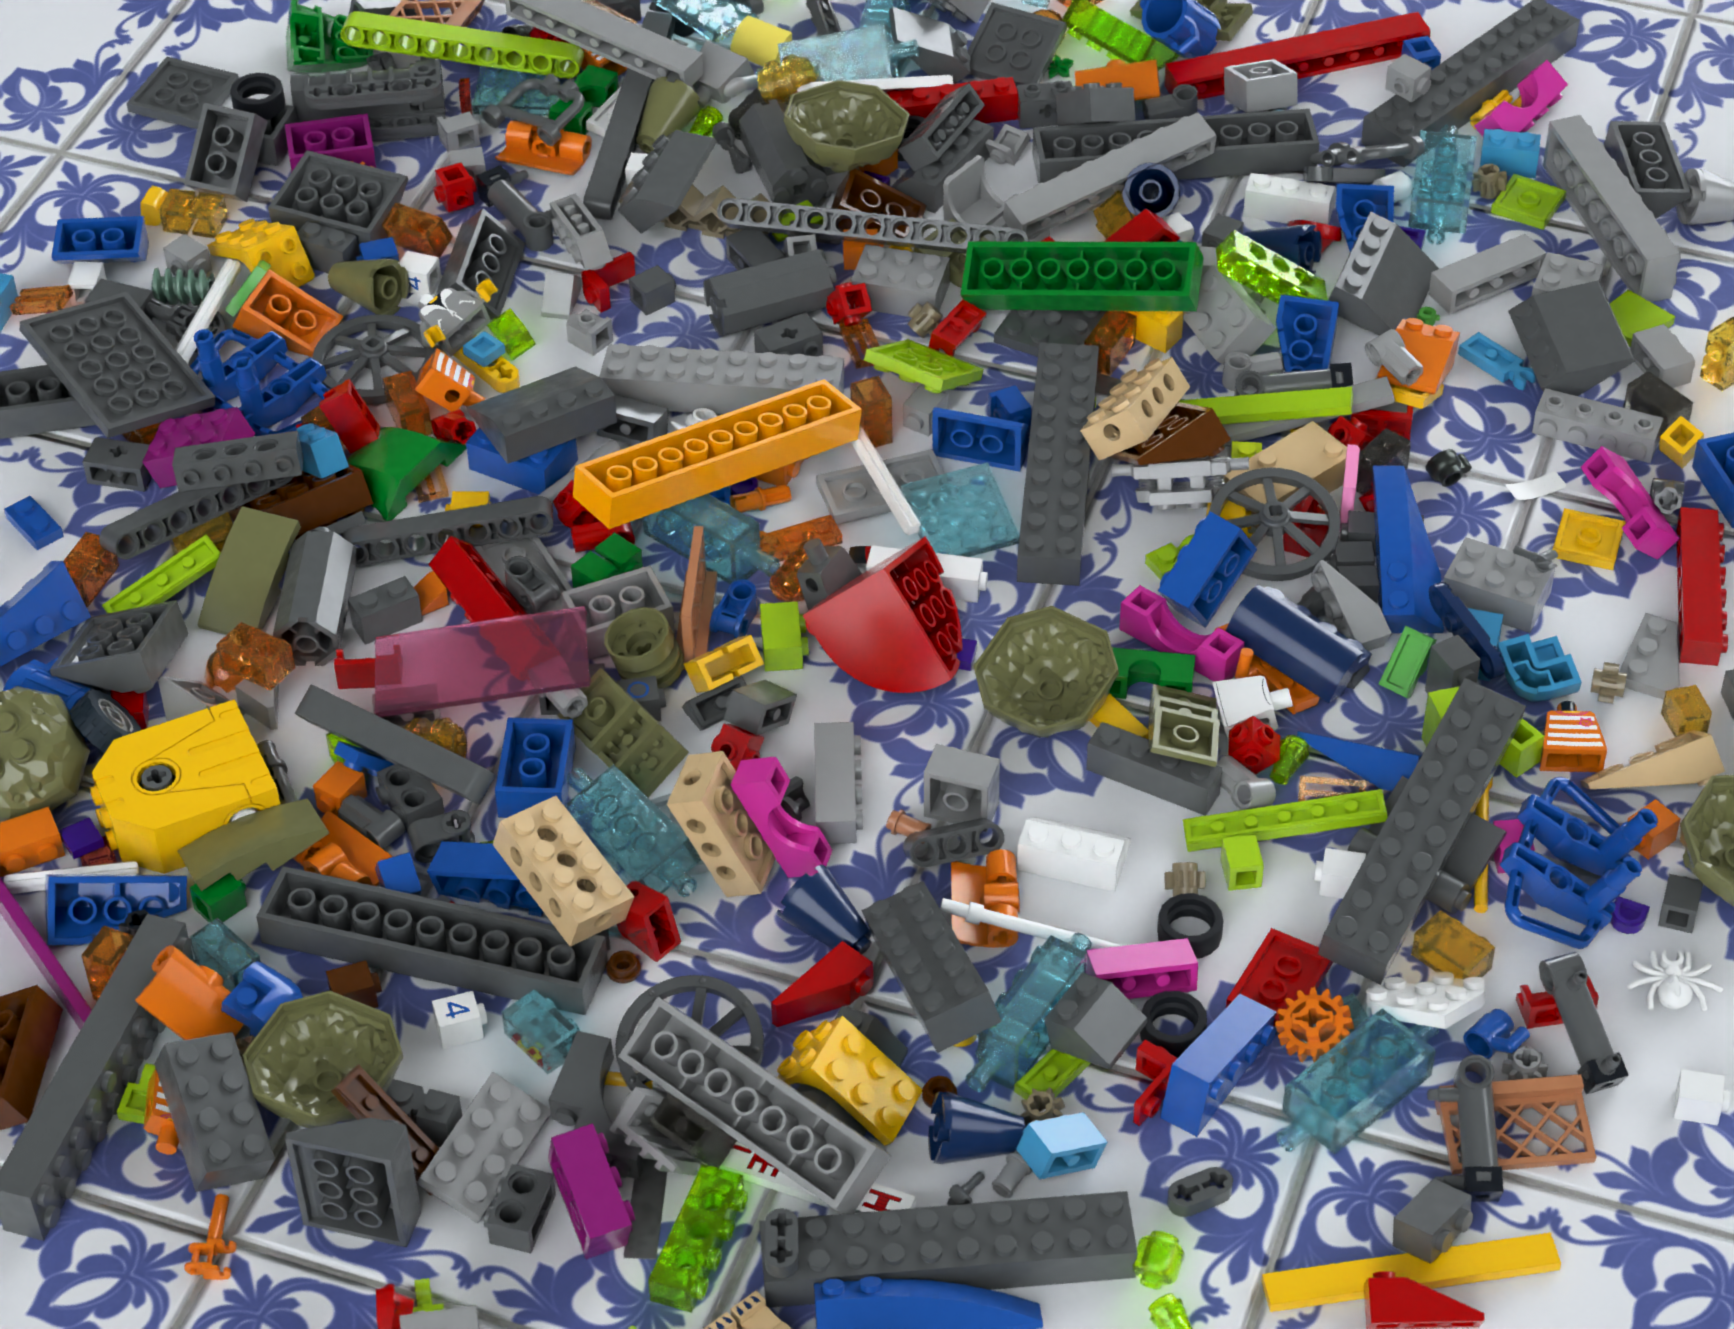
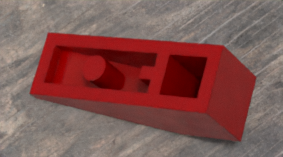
M840 942L771 1002L772 1024L780 1027L852 1004L858 997L866 995L871 990L874 984L873 962L845 942Z
M1392 1271L1373 1273V1278H1368L1364 1283L1366 1329L1480 1327L1485 1321L1483 1312L1407 1277H1396L1395 1272Z

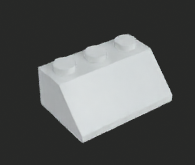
M1251 173L1245 189L1243 217L1285 224L1292 220H1307L1329 225L1336 201V187L1322 183L1299 181L1292 178L1287 179Z
M1036 817L1026 819L1017 844V871L1115 892L1131 845V838Z

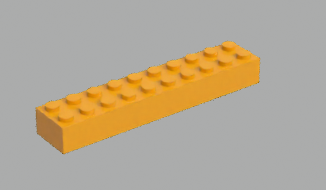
M823 379L576 465L573 498L608 529L618 527L857 440L862 409Z

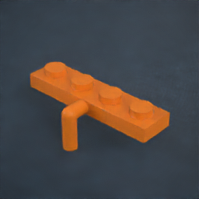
M1228 624L1217 628L1226 631ZM1241 649L1235 679L1261 675L1266 679L1269 692L1288 688L1293 706L1287 709L1293 715L1318 705L1319 696L1254 655L1252 649Z

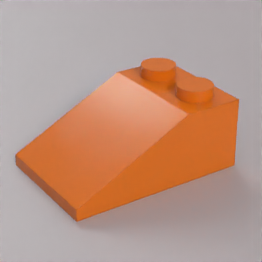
M268 270L241 307L233 327L256 339L273 331L286 340L288 351L313 357L314 349L319 340L328 331L339 325L344 316L271 270Z
M1417 318L1402 319L1396 331L1402 337L1405 349L1423 366V374L1420 375L1414 384L1410 386L1402 385L1381 365L1377 379L1387 376L1390 384L1435 395L1454 365L1460 332L1453 331L1447 325H1427Z

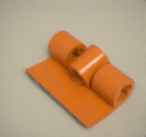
M1114 59L1109 61L1105 67L1075 71L1076 86H1083V84L1100 83V86H1105L1108 83H1122V88L1134 87V101L1160 96L1156 59L1133 63Z
M511 120L508 123L505 134L506 147L495 156V160L574 175L581 169L589 157L592 146V139L589 135L569 131L564 132V129L560 131L561 139L554 146H549L539 138L537 126Z
M327 811L321 820L328 829L329 834L292 859L301 864L304 871L378 886L380 883L375 871L378 861L393 856L331 811Z
M1004 849L994 850L987 855L986 866L971 865L958 861L951 862V900L968 905L971 901L984 905V909L1018 917V912H1020V896L1015 854ZM951 914L952 930L961 944L990 948L1009 947L1018 941V932L982 922L976 925L965 922L963 917Z
M174 945L164 948L152 964V970L157 974L135 1001L183 1040L233 1032L235 1038L244 1024L221 1011L222 1002L231 993L223 986V978L213 969L197 965Z

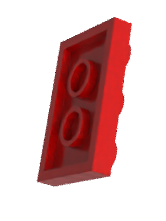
M1271 928L1229 994L1226 1007L1239 994H1242L1276 1011L1273 1025L1276 1027L1275 1022L1280 1021L1278 1009H1288L1285 999L1290 998L1296 1001L1298 999L1297 991L1301 990L1307 996L1310 995L1311 987H1315L1317 990L1332 966L1333 961L1318 955L1319 947Z

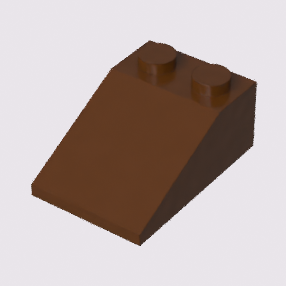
M854 168L847 173L839 185L831 209L923 218L927 205ZM841 220L838 228L842 229V232L843 229H851L852 220ZM872 222L867 226V229H878L879 232L881 224L879 222ZM907 225L898 226L895 230V236L898 238L906 237L910 231Z

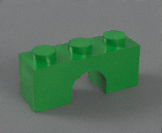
M588 65L581 74L577 75L574 82L579 87V92L583 94L585 102L581 111L563 128L564 132L569 131L584 135L589 132L586 130V121L593 115L592 107L600 108L619 89L618 72ZM559 99L556 104L551 106L548 115L549 119L556 120L573 101L570 100L568 103H565Z
M1112 647L1119 671L1109 691V694L1114 698L1126 699L1129 687L1138 682H1148L1192 693L1196 655Z

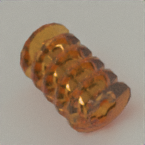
M803 538L802 542L797 545L788 559L784 561L782 566L770 578L769 587L777 599L784 602L805 600L797 578V570L808 559L803 546L811 540L810 538Z

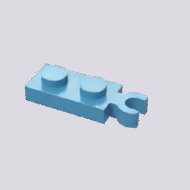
M1480 332L1459 345L1458 355L1502 383L1510 379L1513 381L1514 387L1523 391L1526 386V380L1534 383L1536 380L1533 369L1523 367V359Z

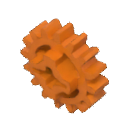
M1311 987L1310 995L1307 996L1299 990L1297 991L1298 999L1296 1001L1290 998L1285 999L1287 1010L1278 1009L1280 1021L1275 1022L1277 1033H1280L1278 1034L1279 1042L1281 1045H1286V1051L1289 1056L1298 1052L1300 1062H1304L1307 1056H1312L1314 1064H1318L1319 1056L1322 1055L1328 1061H1331V1052L1336 1050L1339 1053H1343L1342 1041L1351 1042L1352 1040L1350 1031H1348L1354 1029L1353 1020L1349 1018L1351 1016L1350 1008L1348 1005L1343 1006V1000L1340 995L1331 999L1329 989H1325L1322 995H1317L1315 987Z

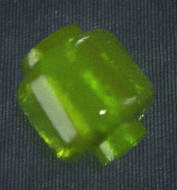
M1152 1231L1150 1235L1141 1237L1137 1245V1260L1132 1264V1270L1140 1277V1283L1145 1287L1156 1290L1161 1289L1162 1285L1174 1284L1179 1276L1185 1256L1183 1248L1179 1245L1178 1238L1162 1231Z

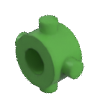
M1422 307L1417 314V319L1422 320L1424 324L1433 326L1435 321L1440 320V315H1436L1435 309L1431 307Z

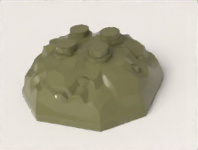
M836 80L792 94L784 114L786 130L793 141L802 147L804 153L816 164L831 167L837 173L853 170L857 166L875 165L880 163L881 160L889 159L902 142L909 121V113L878 86Z
M1054 606L1008 617L973 666L984 708L1004 723L1016 727L1023 733L1039 738H1048L1058 732L1079 730L1084 727L1104 704L1112 684L1119 674L1108 632Z
M19 686L0 692V822L48 806L50 811L77 795L90 749L59 695Z
M1715 775L1708 780L1680 823V842L1685 847V853L1682 857L1686 868H1689L1712 892L1722 897L1724 901L1734 907V775Z
M326 991L281 1003L242 1056L255 1100L275 1115L290 1119L299 1126L314 1128L338 1122L357 1120L334 1096L331 1090L359 1064L387 1092L403 1059V1052L390 1014L335 992Z

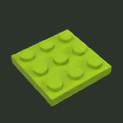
M910 339L869 348L866 350L864 361L874 364V369L886 373L894 372L899 374V379L910 383L919 382L925 385L924 388L934 393L955 389V387L961 385L968 386L969 383L980 381L984 371L980 367Z

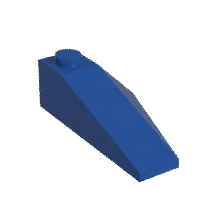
M1337 183L1336 214L1350 252L1370 211L1391 222L1394 221V186Z
M1280 294L1276 327L1285 372L1329 369L1338 324L1339 302Z
M1300 731L1297 732L1296 737L1378 788L1393 791L1402 776L1407 779L1410 778L1422 756Z
M45 874L47 945H83L96 939L119 933V924L125 923L128 913L144 909L150 915H158L163 918L187 910V876Z

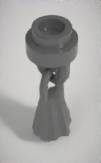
M718 122L712 129V137L724 150L729 151L736 173L747 172L751 169L753 163L734 144L735 131L729 123Z

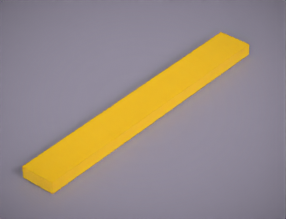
M1550 1232L1452 1246L1447 1252H1442L1431 1264L1409 1253L1265 1273L1262 1274L1261 1282L1269 1311L1276 1312L1364 1299V1283L1368 1278H1373V1273L1392 1271L1395 1272L1396 1277H1407L1434 1289L1558 1271L1561 1267V1260Z

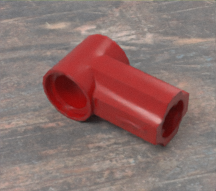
M461 409L431 419V427L435 437L445 441L466 444L477 430L474 421L467 420Z
M600 521L570 527L575 552L595 549L597 545L614 532L630 543L635 544L631 522L608 529Z

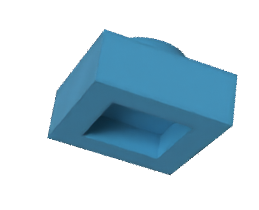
M483 331L463 345V353L482 367H486L505 353V344Z

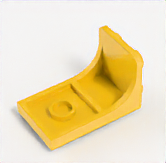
M249 219L241 222L238 225L239 229L233 232L225 231L216 235L215 241L207 245L211 255L238 259L247 266L251 273L260 260H264L271 265L269 270L296 287H300L314 278L313 269L295 226Z
M844 1016L830 1022L825 1020L810 1032L808 1030L803 1031L793 1042L795 1049L792 1054L785 1058L778 1066L777 1072L779 1075L777 1077L788 1085L794 1083L806 1084L825 1092L884 1146L892 1143L921 1095L922 1088Z

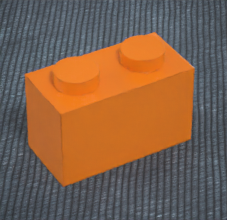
M49 806L0 822V878L7 874L17 873L21 870L66 856L60 833Z

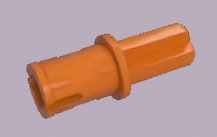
M787 485L766 489L756 487L754 491L731 495L729 499L731 510L734 509L733 514L735 515L756 509L763 511L767 506L789 502L791 500V491Z

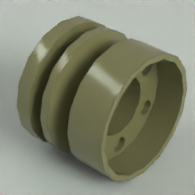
M641 607L631 609L619 615L609 625L605 633L604 645L615 664L621 680L656 676L658 689H665L680 676L684 668V655L663 613L654 608Z

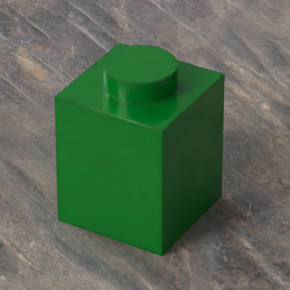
M228 873L203 891L200 890L196 883L189 887L194 909L214 928L247 907L245 897L246 885L242 878L237 881L231 873Z

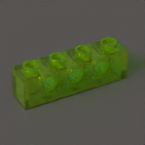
M1233 230L1216 247L1219 272L1279 304L1280 294L1328 300L1325 280L1236 230Z
M706 1164L701 1165L648 1279L650 1301L692 1313L697 1301L704 1299L709 1285V1279L707 1278L711 1270L716 1271L719 1267L722 1257V1245L724 1241L729 1242L735 1228L734 1219L737 1212L742 1213L748 1200V1192L744 1191L743 1175Z

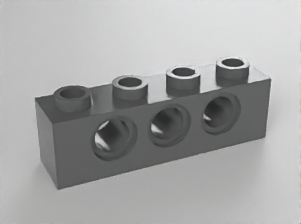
M970 83L947 94L899 147L898 150L914 172L938 160L985 104Z
M298 431L177 447L175 448L172 467L178 491L184 492L302 475L304 457Z

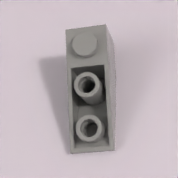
M1320 560L1311 573V580L1314 589L1320 592L1324 601L1325 613L1330 620H1333L1337 631L1349 639L1359 641L1368 651L1383 647L1392 633L1379 605L1325 560Z

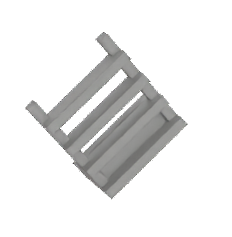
M635 1087L625 1097L622 1105L623 1108L609 1130L615 1134L628 1135L624 1142L629 1146L641 1147L642 1150L639 1155L643 1158L658 1160L654 1167L659 1171L693 1176L700 1172L706 1178H710L713 1171L664 1132L682 1101L668 1092Z

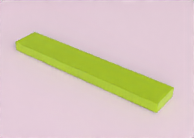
M1352 387L1189 399L1179 400V402L1213 408L1223 425L1351 415L1354 394Z
M1377 789L1183 819L1187 851L1191 852L1221 847L1222 838L1256 835L1257 841L1382 823L1387 820L1388 815L1383 790Z

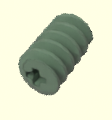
M155 268L152 275L151 289L154 298L162 303H167L168 301L171 305H176L180 301L181 304L188 305L191 301L193 305L199 306L213 285L215 277L212 272L210 277L207 278L204 269L200 270L198 277H195L193 269H189L187 277L183 276L182 269H177L175 277H172L170 268H166L164 276H161L159 268Z

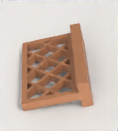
M401 0L389 16L440 24L446 22L445 24L467 28L481 11L485 0ZM432 8L434 15L424 16L421 9ZM439 8H450L452 15H441ZM403 9H415L417 16H406Z
M694 526L688 571L685 574L676 637L684 655V663L708 652L710 619L714 611L718 577L717 572L706 571L703 526Z
M1581 1074L1492 1082L1494 1111H1498L1508 1118V1121L1500 1130L1496 1128L1497 1142L1500 1140L1516 1151L1511 1158L1500 1159L1498 1157V1164L1502 1166V1170L1595 1162L1597 1157L1582 1095L1584 1085ZM1454 1085L1439 1086V1088L1454 1087ZM1435 1101L1437 1115H1440L1451 1173L1452 1175L1462 1174V1162L1459 1163L1457 1150L1461 1147L1460 1131L1451 1124L1450 1115H1458V1102ZM1575 1105L1577 1117L1571 1124L1554 1113L1559 1106ZM1533 1108L1544 1115L1536 1127L1519 1116L1524 1109ZM1548 1120H1551L1565 1130L1557 1142L1540 1131ZM1513 1122L1530 1133L1521 1145L1505 1134ZM1571 1134L1583 1142L1585 1152L1572 1153L1563 1147L1562 1144ZM1454 1137H1456L1457 1139H1459V1140L1456 1142V1144H1455ZM1536 1137L1549 1146L1551 1150L1547 1155L1536 1156L1526 1147Z

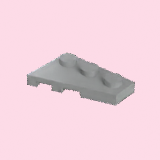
M1645 613L1619 671L1627 673L1625 688L1678 704L1680 685L1676 622Z

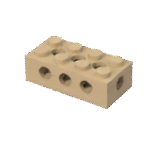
M1173 357L1163 361L1158 358L1148 363L1139 372L1133 369L1125 373L1120 378L1122 382L1110 389L1111 395L1099 402L1100 408L1087 416L1088 422L1080 431L1099 461L1148 440L1190 388Z
M723 751L688 755L667 806L726 897L761 894L775 861V856L763 840L752 819L748 816L741 801L733 792L731 782L736 771Z
M557 796L500 821L492 845L570 947L626 920L634 895Z

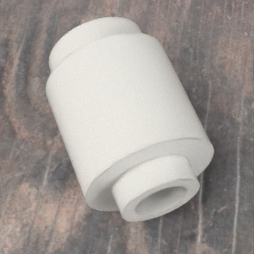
M1402 171L1376 179L1371 184L1394 186V203L1408 198L1413 187L1410 177Z

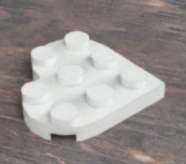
M1450 972L1434 973L1433 980L1417 984L1406 983L1405 979L1401 977H1390L1384 980L1383 986L1372 987L1366 990L1367 1008H1371L1373 1016L1446 1029L1486 1004L1485 980L1481 977L1454 978V974Z

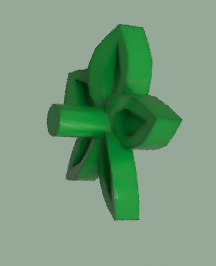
M1054 55L1052 63H1050L1047 69L1049 70V79L1057 74L1062 77H1069V69L1074 64L1073 60L1068 58L1061 60L1059 56Z

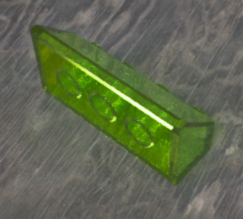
M1072 0L1061 20L1066 22L1069 28L1066 32L1067 34L1079 41L1082 36L1087 38L1086 45L1098 52L1102 48L1108 51L1106 56L1112 60L1123 59L1128 63L1156 59L1158 71L1165 67L1166 63H1171L1179 57L1177 53L1087 0Z

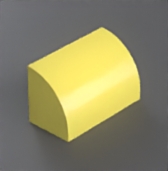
M747 15L734 33L730 51L746 57L748 61L775 71L793 55L792 32Z

